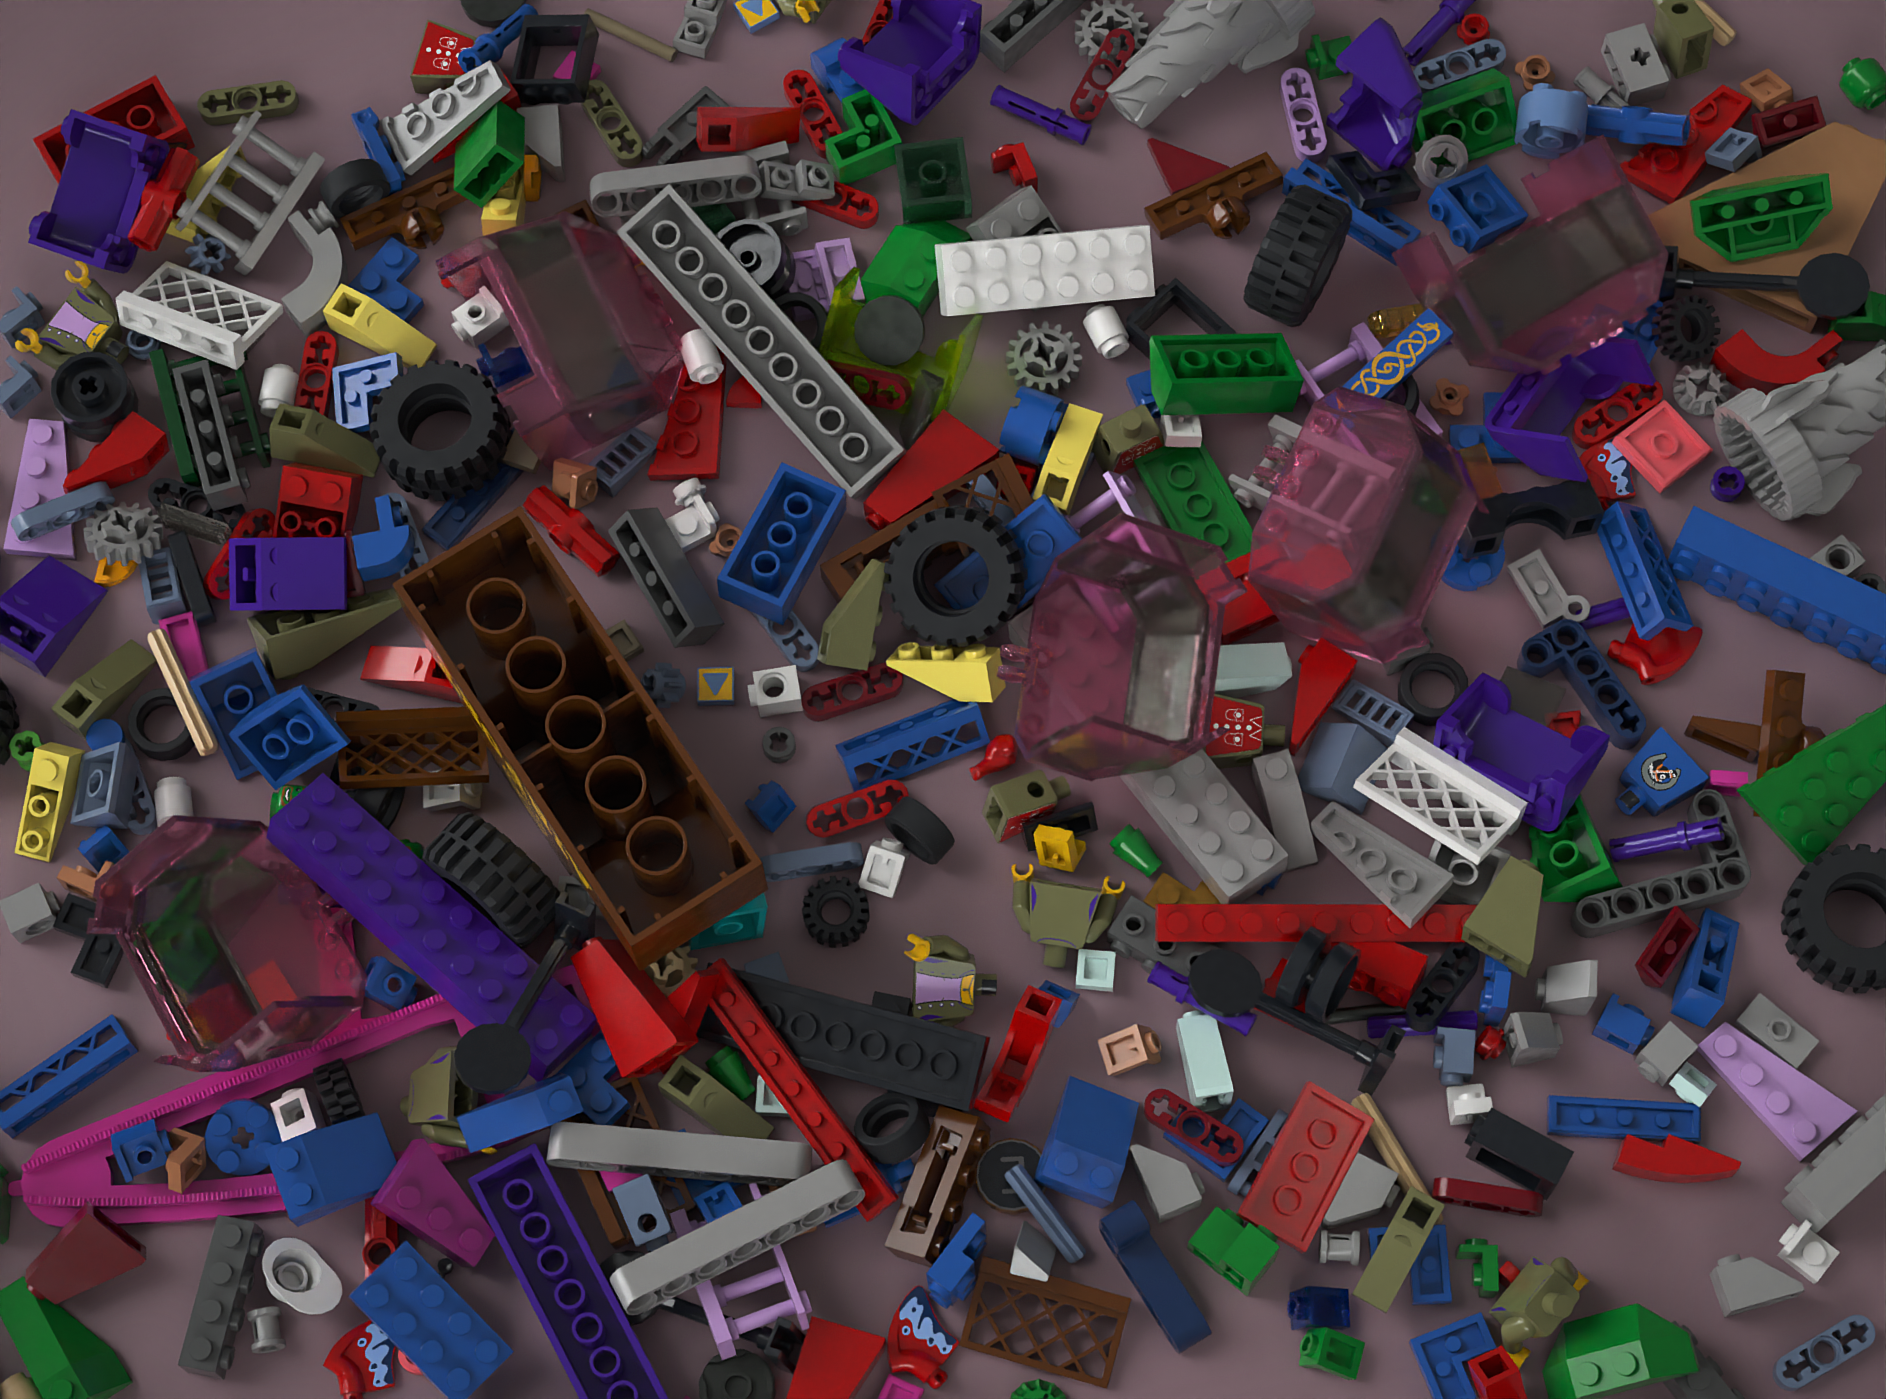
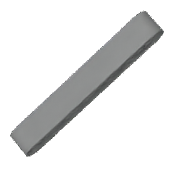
M557 1122L550 1126L546 1162L552 1166L562 1168L649 1174L653 1176L728 1181L745 1184L756 1182L757 1185L783 1187L810 1173L812 1146L791 1141Z
M836 1160L620 1267L610 1277V1283L628 1315L641 1314L855 1207L865 1197V1191L847 1160Z

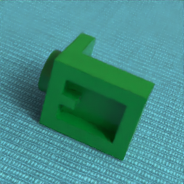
M1319 34L1311 36L1310 48L1305 50L1308 67L1315 69L1318 80L1345 74L1335 65L1337 56L1352 43L1350 36L1321 42Z
M1481 1238L1466 1239L1465 1244L1458 1245L1455 1251L1456 1259H1478V1263L1472 1264V1285L1479 1286V1297L1494 1298L1499 1292L1498 1245H1488V1240Z
M1328 1327L1308 1329L1300 1343L1299 1350L1301 1356L1299 1366L1319 1368L1347 1380H1356L1365 1342Z

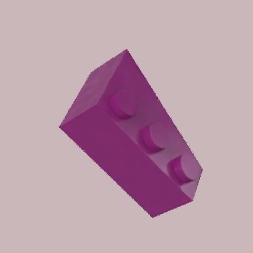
M424 1138L410 1142L370 1203L373 1207L461 1267H475L495 1236L493 1230Z

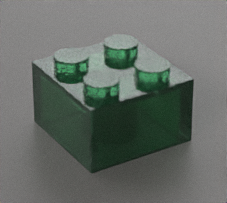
M963 137L894 145L903 224L972 218V197Z

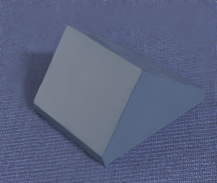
M1321 722L1298 775L1301 791L1330 803L1334 801L1347 810L1362 815L1369 797L1353 788L1355 781L1388 748L1359 724ZM1371 780L1370 783L1375 785L1376 780Z
M117 742L82 754L70 824L101 828L106 824L109 828H128L139 760L127 744Z

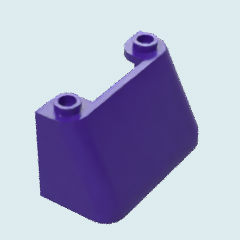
M891 0L893 18L865 46L863 41L856 37H852L841 45L838 51L840 67L901 121L917 125L975 64L980 50L982 4L971 0Z
M1380 17L1337 56L1335 66L1345 74L1350 71L1353 74L1352 86L1340 96V101L1344 105L1335 113L1331 112L1327 116L1326 125L1381 171L1393 170L1395 167L1402 168L1411 158L1412 152L1410 148L1413 142L1419 110L1423 106V102L1421 101V88L1393 26Z
M71 109L61 126V134L64 136L65 143L71 146L51 210L50 212L43 211L39 216L33 217L29 225L30 238L28 243L104 270L125 274L132 267L139 249L138 246L128 240L127 236L142 208L141 196L144 187L149 180L156 179L169 153V144L164 140Z
M1482 672L1437 720L1433 745L1528 802L1522 821L1543 831H1553L1564 820L1608 748L1610 735L1597 728L1583 725L1574 731L1570 739L1510 709L1512 699L1508 687L1502 681Z

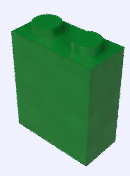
M499 100L477 120L455 145L454 191L480 208L484 207L524 163V116Z

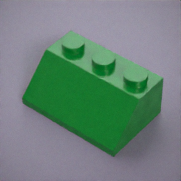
M1492 68L1422 94L1421 101L1423 106L1419 110L1412 142L1415 153L1419 152L1423 146V141L1430 140L1435 137V134H1450L1459 139L1467 150L1468 162L1516 144L1514 138L1517 111L1510 79L1496 69ZM1443 152L1440 157H1431L1430 159L1433 161L1434 164L1437 165V168L1440 164L1451 165V163L1447 161L1445 157H1443Z

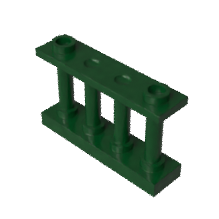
M163 348L151 351L149 355L181 478L185 484L200 487L202 485L199 470L192 450L191 439L184 419L183 408L172 369L206 360L207 358L195 356L175 362L174 359L168 360ZM245 350V351L243 352V353H244V361L248 360V355H247V352H246V350ZM207 359L210 367L220 364ZM242 364L237 370L234 369L236 378L223 381L226 393L220 396L240 392L245 409L231 412L234 425L228 427L248 422L253 440L240 443L242 456L237 457V459L257 454L263 468L270 467L267 454L271 453L270 439L267 432L261 433L245 369Z

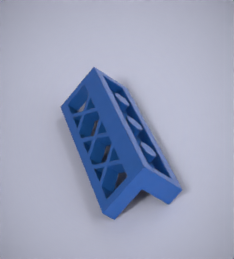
M1307 158L1297 170L1292 167L1284 177L1282 193L1286 196L1288 193H1291L1294 187L1307 185L1347 203L1353 211L1347 235L1395 266L1398 265L1420 236V230L1384 207L1360 211L1334 176ZM1306 172L1318 178L1320 184L1305 175ZM1342 193L1348 197L1349 203L1335 194ZM1370 211L1375 214L1377 221L1364 212ZM1398 229L1408 235V237L1405 239L1392 230Z
M1617 501L1605 511L1597 533L1639 638L1649 641L1666 627L1688 631L1694 626L1647 510Z
M953 699L836 744L835 747L846 769L854 792L884 780L900 779L989 744L990 739L977 702H959ZM975 721L979 736L967 741L956 738L962 725ZM938 736L945 739L940 751L933 754L922 751L928 738ZM900 749L911 752L905 765L896 767L888 764L893 752ZM867 762L878 766L872 778L858 782L854 767Z
M111 1014L0 1091V1104L11 1096L25 1097L5 1112L0 1107V1127L6 1134L13 1139L138 1052L115 1016ZM112 1027L117 1035L97 1048L99 1036ZM88 1043H90V1047H89V1048L84 1047L85 1045H87ZM75 1052L88 1054L65 1070L69 1056ZM59 1064L58 1070L52 1069L53 1067ZM43 1074L56 1076L34 1091L37 1078ZM27 1086L26 1091H20L21 1089Z

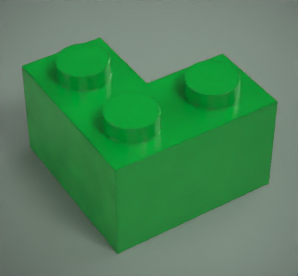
M864 89L843 98V119L849 130L825 140L827 162L833 165V173L837 181L848 185L902 162L903 146L902 140L883 104Z
M1216 1206L1188 1241L1187 1249L1244 1295L1248 1296L1276 1260L1280 1248L1275 1243L1277 1237L1262 1225L1256 1228L1249 1222L1244 1228V1221L1235 1212L1228 1208L1222 1211Z

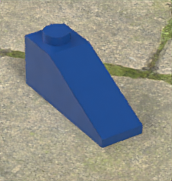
M1705 908L1698 924L1700 931L1690 945L1675 986L1670 1010L1671 1014L1705 1028L1725 1003L1739 922Z
M560 1072L459 1115L456 1119L468 1150L472 1153L548 1127L584 1110L571 1077Z

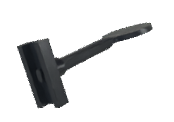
M1663 246L1658 300L1663 303L1675 298L1677 289H1692V287L1796 292L1808 311L1817 317L1834 320L1847 318L1858 312L1866 302L1870 284L1868 274L1859 262L1850 256L1838 253L1821 254L1813 258L1803 267L1799 276L1703 272L1694 271V268H1679L1678 246Z
M562 890L555 902L554 942L505 1023L479 1025L469 1030L459 1040L454 1053L455 1070L461 1081L473 1091L487 1095L503 1094L518 1087L527 1077L531 1066L530 1046L519 1031L567 951L572 948L580 951L583 949L582 944L595 937L596 905L589 903L584 911L569 905V893Z
M1226 949L1207 951L1199 955L1190 967L1187 980L1190 993L1201 1007L1212 1014L1222 1017H1239L1250 1012L1253 1008H1257L1353 1055L1354 1060L1366 1065L1358 1091L1368 1093L1370 1096L1373 1095L1396 1056L1394 1052L1406 1033V1030L1392 1024L1378 1046L1364 1039L1360 1041L1326 1023L1322 1024L1306 1016L1305 1013L1291 1008L1263 993L1259 972L1248 959L1233 951Z
M631 1250L618 1252L600 1264L631 1326L645 1322L658 1309L709 1326L702 1306L677 1297H673L638 1315H628L610 1283V1277L620 1267L646 1255L643 1252ZM723 1314L725 1319L730 1317ZM778 1316L773 1329L767 1326L763 1328L758 1327L739 1334V1338L757 1344V1348L764 1350V1354L780 1370L793 1375L796 1366L788 1358L794 1349V1343L803 1345L805 1335L792 1321Z

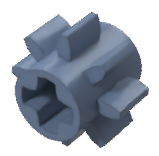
M199 233L195 235L192 239L196 246H189L185 249L187 254H191L192 262L189 263V268L195 266L201 269V274L207 275L211 268L215 273H220L224 270L221 262L231 258V255L226 253L225 244L210 234H207L205 240ZM209 249L213 255L207 258L203 252Z
M656 662L655 669L648 668L641 678L642 686L657 708H670L671 702H679V699L685 693V678L680 673V669L672 668V663Z

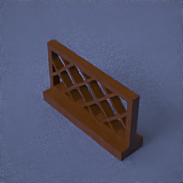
M1009 453L931 492L939 508L946 507L941 495L953 489L969 493L965 504L966 508H969L973 495L991 500L993 503L989 516H993L997 503L1011 507L1015 517L1034 503ZM990 470H993L999 482L995 497L974 491L978 477ZM973 480L970 490L960 487ZM1001 489L1003 490L1008 502L998 499ZM957 542L966 559L971 555L967 547H972L965 543ZM1065 570L1050 583L1051 585L1043 588L1019 609L1045 597L1065 582L1068 584L1073 583L1074 580L1069 570Z
M465 707L336 712L337 725L351 740L348 745L338 751L341 789L489 783L486 743ZM460 743H475V744H473L470 748H466L465 746L461 745ZM435 744H439V745H437L435 748H433L432 750H430V749H428L427 747L423 746V745H435ZM388 746H401L395 752L387 748ZM349 748H363V749H362L361 751H359L358 753H355L354 751L350 750ZM448 749L459 754L451 762L440 756ZM414 751L421 755L422 758L412 763L405 759L404 756ZM374 752L385 758L377 765L366 759ZM469 760L479 766L480 770L465 771L460 767ZM432 762L442 769L438 772H427L423 768ZM396 764L405 771L401 774H390L385 770ZM357 765L368 771L364 775L347 776V773Z
M637 1077L621 1078L610 1083L616 1091L632 1085L637 1095L632 1110H627L624 1115L629 1116L625 1127L632 1128L634 1120L638 1119L649 1123L653 1130H661ZM640 1104L646 1116L637 1113ZM579 1113L560 1121L583 1123ZM577 1169L610 1244L615 1250L628 1245V1241L633 1238L613 1192H608L600 1172ZM651 1175L654 1182L660 1183L658 1186L660 1197L665 1186L679 1189L683 1196L684 1204L672 1210L665 1208L670 1221H672L670 1217L672 1212L684 1208L685 1212L689 1213L697 1209L683 1178L674 1177L676 1181L674 1183L668 1181L665 1176L660 1178ZM648 1215L645 1222L642 1223L645 1232H649L656 1227L653 1215Z
M983 1256L959 1346L1107 1389L1132 1299L1049 1275L1046 1282L1010 1273V1263ZM985 1281L1001 1285L1008 1300L988 1310L981 1297ZM1007 1287L1023 1292L1012 1297ZM1028 1293L1037 1295L1045 1311L1025 1321L1015 1301ZM1044 1298L1059 1303L1049 1308ZM980 1303L985 1313L975 1318ZM1011 1304L1022 1324L1001 1334L991 1314ZM1064 1304H1068L1076 1308L1082 1321L1062 1332L1052 1311ZM1081 1308L1096 1313L1086 1319ZM1048 1314L1058 1335L1038 1345L1028 1325ZM1101 1315L1118 1319L1114 1335L1099 1343L1088 1322ZM987 1317L998 1337L985 1345L969 1341L973 1324ZM1085 1325L1096 1345L1076 1356L1065 1335ZM1024 1328L1035 1348L1023 1355H1017L1011 1352L1004 1338ZM1061 1338L1072 1359L1060 1366H1055L1048 1363L1041 1349ZM1001 1341L1005 1351L990 1346ZM1112 1341L1107 1357L1102 1346ZM1098 1349L1106 1362L1102 1379L1086 1375L1078 1360ZM1038 1352L1043 1362L1028 1358V1356ZM1075 1363L1079 1372L1065 1369V1367Z

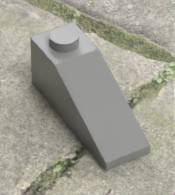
M1289 749L1253 758L1251 775L1269 832L1288 854V864L1285 872L1318 864L1299 780Z

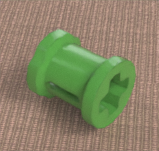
M26 730L14 735L10 741L9 748L13 758L18 761L21 768L30 772L33 751L36 747L44 745V743L41 742V738L35 732Z

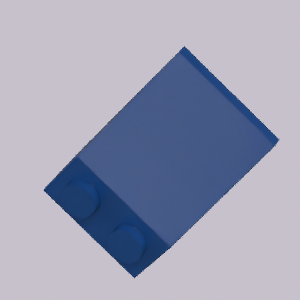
M256 647L189 677V683L237 780L258 771V769L228 734L250 711L278 695Z
M304 684L274 696L256 707L228 734L275 790L351 742Z
M1069 1076L1033 1178L1035 1183L1101 1209L1113 1203L1125 1168L1139 1103Z
M378 1112L300 1134L264 1149L289 1218L297 1227L376 1195L397 1164Z

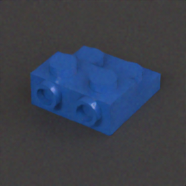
M1487 164L1438 185L1427 201L1432 218L1436 221L1442 220L1450 230V238L1454 245L1458 247L1463 246L1468 254L1492 244L1499 234L1523 224L1529 216Z
M975 1213L970 1215L926 1273L928 1289L931 1291L929 1296L945 1309H948L950 1305L953 1306L958 1298L964 1301L976 1285L974 1281L976 1277L974 1261L977 1260L987 1246L985 1242L987 1235L985 1221Z

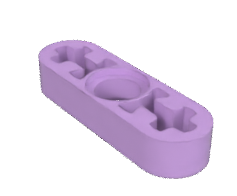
M1290 68L1281 77L1280 95L1294 151L1297 158L1302 162L1307 158L1315 163L1323 158L1327 140L1311 76L1304 69ZM1291 81H1296L1298 85H1301L1300 98L1295 99L1296 93L1294 87L1290 85ZM1298 109H1307L1312 113L1313 117L1307 122H1300L1295 119L1293 113ZM1310 131L1311 142L1313 145H1316L1315 150H1310L1308 146H1305L1306 133Z

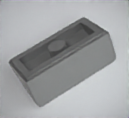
M1023 1221L1010 1273L1046 1282L1049 1278L1057 1247L1027 1221Z

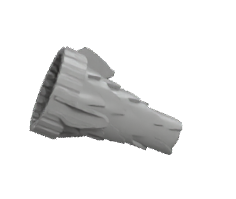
M1173 0L1174 3L1163 14L1165 19L1149 34L1145 45L1124 64L1128 69L1105 91L1120 115L1143 129L1180 95L1185 98L1201 82L1207 83L1215 78L1229 63L1232 65L1238 63L1239 69L1247 74L1253 69L1264 67L1295 51L1298 48L1299 32L1315 16V8L1311 0Z
M1886 344L1871 350L1849 365L1845 366L1842 362L1826 372L1811 375L1796 384H1789L1774 389L1768 395H1765L1762 391H1757L1755 388H1748L1715 409V416H1713L1715 431L1731 467L1741 471L1745 479L1744 486L1755 501L1773 517H1777L1781 521H1791L1804 513L1814 516L1826 514L1834 508L1853 486L1857 477L1863 473L1859 465L1845 462L1850 459L1848 455L1874 438L1873 433L1886 426Z

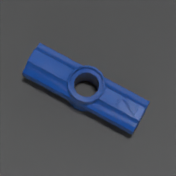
M1588 104L1586 135L1618 138L1619 142L1649 144V142L1676 146L1686 145L1690 136V115L1654 112L1653 108L1639 106H1622V108Z

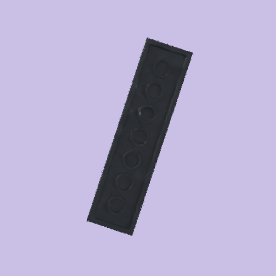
M708 962L707 968L710 967L713 963ZM732 968L804 1067L960 1110L972 1111L990 1037ZM708 1004L696 1036L741 1049Z

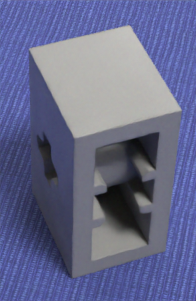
M1645 23L1606 34L1601 53L1619 96L1630 106H1637L1664 98L1668 83L1671 81L1670 71L1666 63H1661L1658 56L1657 40L1653 34L1649 35Z

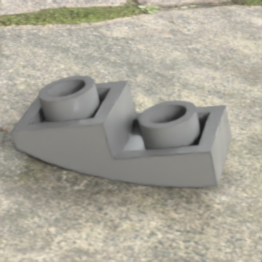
M688 0L684 7V19L673 39V48L679 52L705 59L717 32L727 0Z
M801 159L796 166L764 160L758 167L762 183L760 197L808 201L830 199L835 196L833 165Z

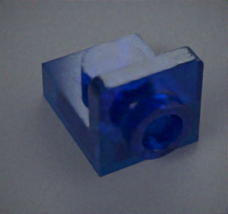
M484 343L478 345L481 357L476 359V363L481 373L491 377L496 388L534 371L530 355L524 344L517 348H507L495 358H491Z
M1306 1286L1290 1292L1287 1313L1290 1318L1291 1330L1300 1331L1309 1327H1328L1338 1330L1349 1328L1348 1289Z

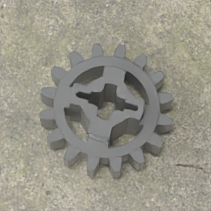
M1103 0V5L1101 6L1092 1L1090 12L1082 9L1080 11V20L1075 22L1076 33L1074 42L1079 45L1080 56L1088 54V63L1091 64L1106 35L1117 28L1126 29L1133 35L1135 48L1130 58L1132 55L1134 56L1145 45L1148 35H1146L1148 34V23L1143 22L1144 13L1142 11L1134 13V3L1132 2L1124 7L1122 6V0H1116L1115 4H1110L1109 0ZM1120 35L1118 38L1112 37L1110 43L1113 44V49L1108 56L1103 51L1100 58L1110 60L1119 68V62L1121 61L1115 60L1120 50H1128L1129 46L1125 44L1126 37L1124 35ZM1101 64V69H1105L1107 65Z
M1044 321L1040 329H1037L1033 322L1029 323L1028 333L1019 329L1017 331L1018 341L1010 339V351L1006 352V363L1009 364L1007 366L1008 376L1016 375L1014 385L1019 387L1022 384H1026L1027 387L1038 389L1046 393V390L1051 389L1055 396L1058 395L1060 385L1069 389L1071 387L1070 378L1078 379V367L1082 366V355L1078 354L1080 353V343H1072L1073 333L1070 331L1064 335L1061 334V324H1057L1054 329H1049L1048 321ZM1029 345L1031 346L1029 351L1023 352L1025 348ZM1067 361L1063 370L1057 373L1058 368L1064 366V362Z
M123 501L119 507L115 508L111 504H107V511L95 510L94 518L86 519L87 528H83L87 551L88 553H95L97 561L106 557L108 565L114 564L116 560L121 561L122 566H127L130 560L140 564L141 556L144 555L152 558L154 556L153 549H161V540L164 539L163 526L160 523V516L152 515V508L150 507L140 510V504L137 502L132 507H126V503Z

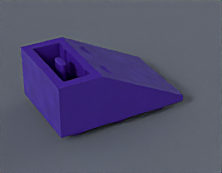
M346 537L229 538L230 611L347 609Z
M49 555L0 596V651L41 676L46 677L107 594L108 590Z

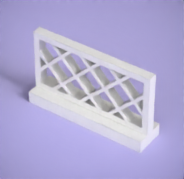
M168 261L162 264L133 293L124 290L116 297L121 326L235 370L245 362L243 352L283 313V305ZM169 275L182 280L162 284V281ZM199 288L211 291L195 295L190 294V290ZM185 291L186 296L166 299L165 294ZM158 295L161 297L160 301L154 302L146 299L147 297ZM234 299L240 303L220 306L219 301ZM214 302L215 307L195 310L194 305ZM187 306L190 308V312L184 313L174 310ZM266 311L264 315L249 317L248 312ZM243 313L244 318L224 321L223 316ZM218 317L220 323L211 324L203 320ZM248 329V331L242 337L240 334L232 332L235 330Z
M1405 727L1396 735L1394 743L1356 779L1353 787L1476 865L1507 834L1511 836L1518 829L1528 802ZM1391 761L1403 770H1392L1389 762ZM1386 780L1388 788H1378L1371 784L1370 781ZM1395 780H1411L1413 789L1397 788ZM1420 780L1434 789H1422ZM1401 799H1417L1420 808L1408 807L1402 803ZM1426 799H1442L1444 808H1429ZM1451 799L1465 808H1453ZM1432 818H1448L1450 827H1440L1433 822ZM1457 818L1473 819L1475 827H1460ZM1482 819L1496 827H1485ZM1464 838H1479L1482 846L1476 849L1466 843Z

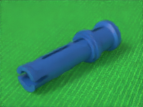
M529 4L522 5L519 10L492 33L480 35L476 39L474 46L463 49L458 55L459 65L462 70L468 73L490 60L494 63L498 62L503 56L504 49L521 35L525 15H538L536 9Z

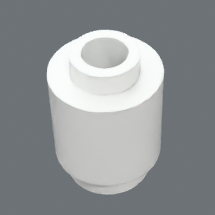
M1099 304L1087 311V317L1083 320V325L1097 352L1102 353L1106 359L1114 358L1124 353L1129 348V342L1127 341L1129 335L1115 308Z
M702 329L692 330L683 335L680 351L690 379L700 384H709L716 381L724 369L716 344Z
M274 364L273 367L264 370L258 400L259 405H261L260 412L263 415L273 418L279 403L294 406L299 376L293 372L294 369L285 364Z
M167 777L157 782V789L154 791L157 826L170 834L185 832L187 827L194 823L191 788L187 785L186 780L181 777Z

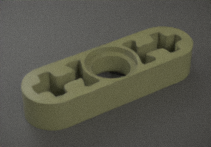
M590 80L585 103H580L582 109L615 161L623 167L638 165L644 157L642 156L643 143L640 136L608 86L600 80ZM591 93L600 96L603 106L600 110L595 100L589 98ZM608 117H617L620 119L621 124L614 130H607L603 128L602 122ZM623 136L628 147L634 149L632 154L622 150L619 139Z
M280 80L210 90L200 96L197 107L204 122L216 126L238 123L243 115L249 118L256 110L262 114L259 119L289 115L297 109L299 98L295 87L290 82ZM286 93L285 102L279 103L280 94ZM263 95H267L268 106H265ZM252 96L257 99V104L252 109L245 110L239 107L240 101L245 97ZM229 100H231V102H232V105H233V108H234L233 111H230V109H229V107H230V104H229V102H228ZM218 103L217 112L211 113L212 104Z

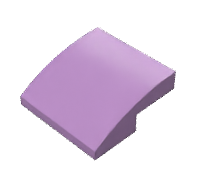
M850 238L817 242L813 250L793 252L796 272L794 282L787 293L801 292L812 296L822 304L828 315L854 307L865 301ZM800 306L791 307L794 322L815 318L814 314L807 308Z

